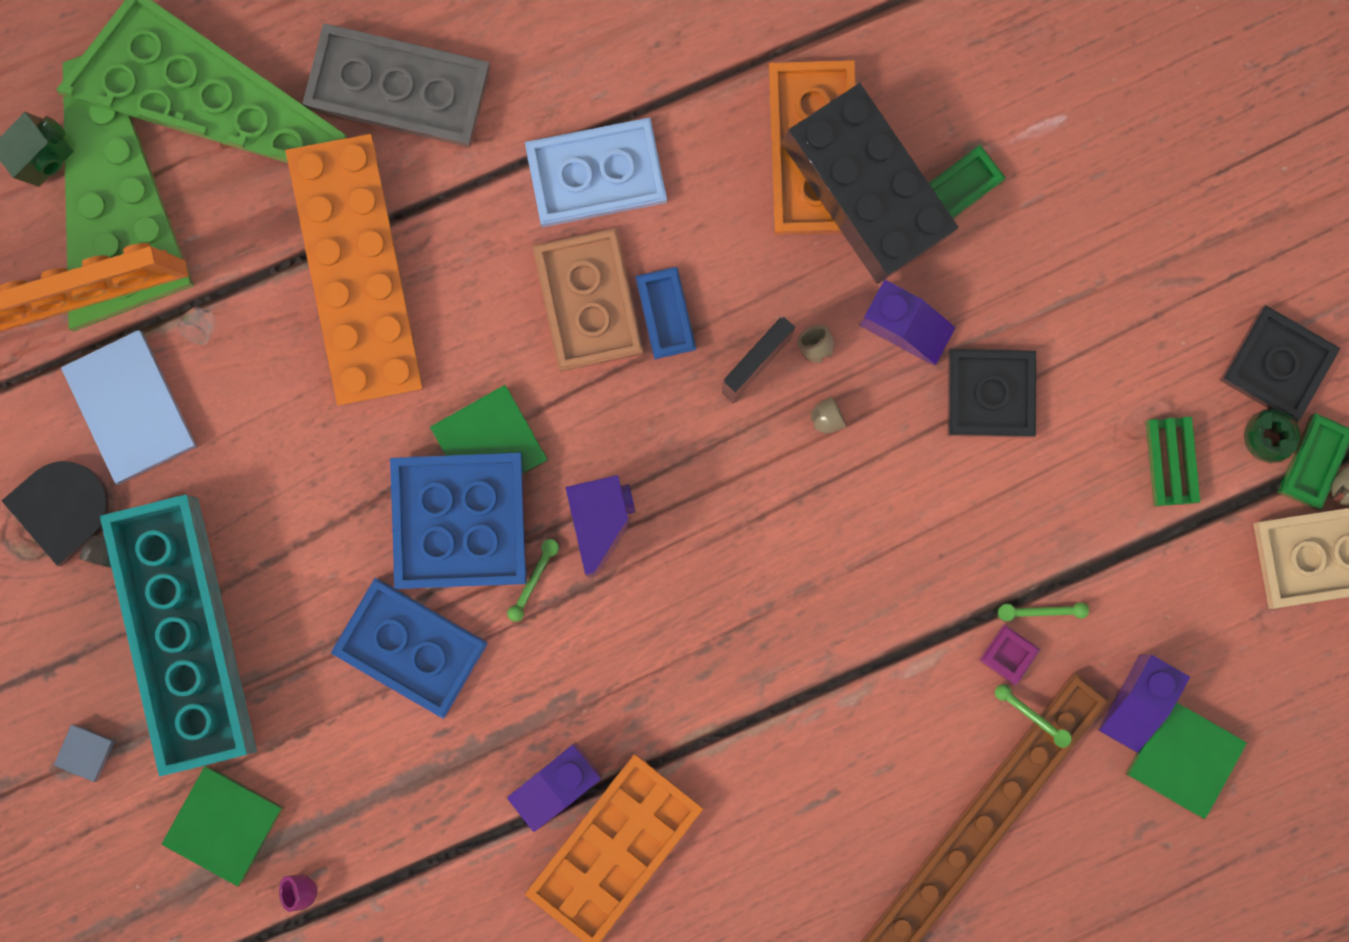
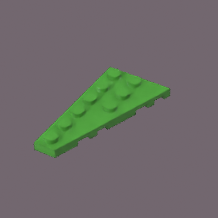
M125 0L56 89L59 95L285 163H288L285 151L287 149L347 138V135L152 0Z
M82 55L63 62V80ZM63 96L64 131L66 133L64 139L74 151L65 160L68 271L82 267L84 259L100 255H106L109 258L124 254L123 249L125 247L138 243H149L154 248L166 250L167 253L184 259L132 117ZM188 268V277L68 312L69 330L73 332L193 287L194 284Z

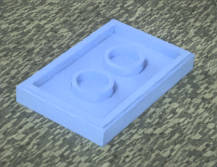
M651 118L525 142L542 228L667 203Z
M137 330L61 367L115 484L120 485L197 447L142 331Z

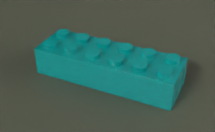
M185 494L101 515L100 520L159 777L257 753L199 498Z

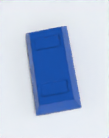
M673 267L635 276L654 360L697 350L678 268Z

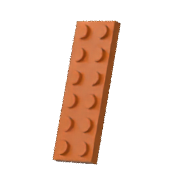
M372 134L285 150L337 406L423 390Z
M138 243L125 247L123 249L124 254L109 258L106 255H100L84 259L82 267L69 271L67 268H54L44 271L40 274L41 279L29 283L25 280L4 283L0 285V332L188 277L185 260L167 253L166 250L154 248L149 243Z

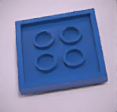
M522 453L390 458L394 589L527 584Z

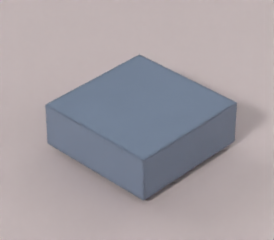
M71 724L54 766L90 781L97 782L116 740L80 725Z

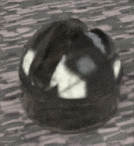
M94 535L87 539L82 547L79 560L111 568L104 535Z

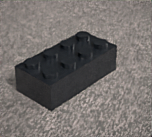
M858 83L788 129L783 137L781 144L877 285L948 238L959 228L861 83Z

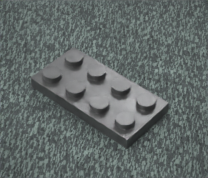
M323 23L302 105L311 111L470 148L491 66L487 61Z

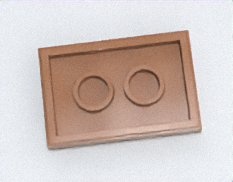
M616 228L532 246L559 372L644 355Z

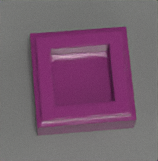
M1004 624L1000 627L978 661L1011 684L1017 685L1041 649Z

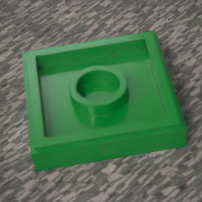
M506 385L430 426L446 456L522 453L523 475L548 461Z
M1176 702L1168 718L1139 752L1136 753L1125 775L1196 816L1206 819L1247 742Z
M207 765L201 771L161 845L239 887L243 883L284 807Z

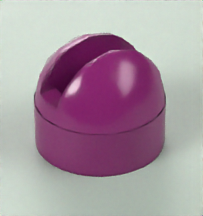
M302 874L283 877L279 886L281 904L288 912L303 910L311 906L318 893L316 883L308 876Z

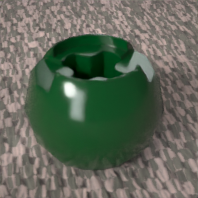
M1273 408L1264 409L1254 414L1246 424L1243 437L1246 448L1256 459L1267 463H1279L1291 457L1297 449L1300 432L1298 424L1288 413ZM1272 427V432L1279 434L1280 440L1272 443L1271 439L1264 438V431Z

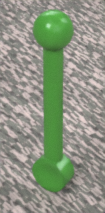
M547 539L542 543V556L516 605L508 609L507 616L511 621L519 622L523 619V608L550 557L556 556L559 552V545L555 540Z
M1077 602L1074 606L1034 608H1014L1010 604H1004L998 609V617L1006 622L1011 621L1014 617L1074 615L1078 619H1084L1089 615L1090 609L1084 602Z
M1000 684L996 687L994 694L998 700L1008 701L1053 736L1054 742L1058 747L1066 748L1071 744L1072 738L1068 731L1058 730L1015 697L1008 685Z

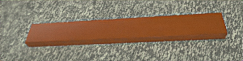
M1072 673L1040 714L1042 718L1058 730L1068 731L1072 738L1071 744L1066 748L1058 747L1054 742V737L1033 722L860 942H920L1110 700L1078 674Z

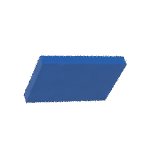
M374 578L332 649L331 654L440 718L445 719L489 643L399 590L394 589L380 579Z

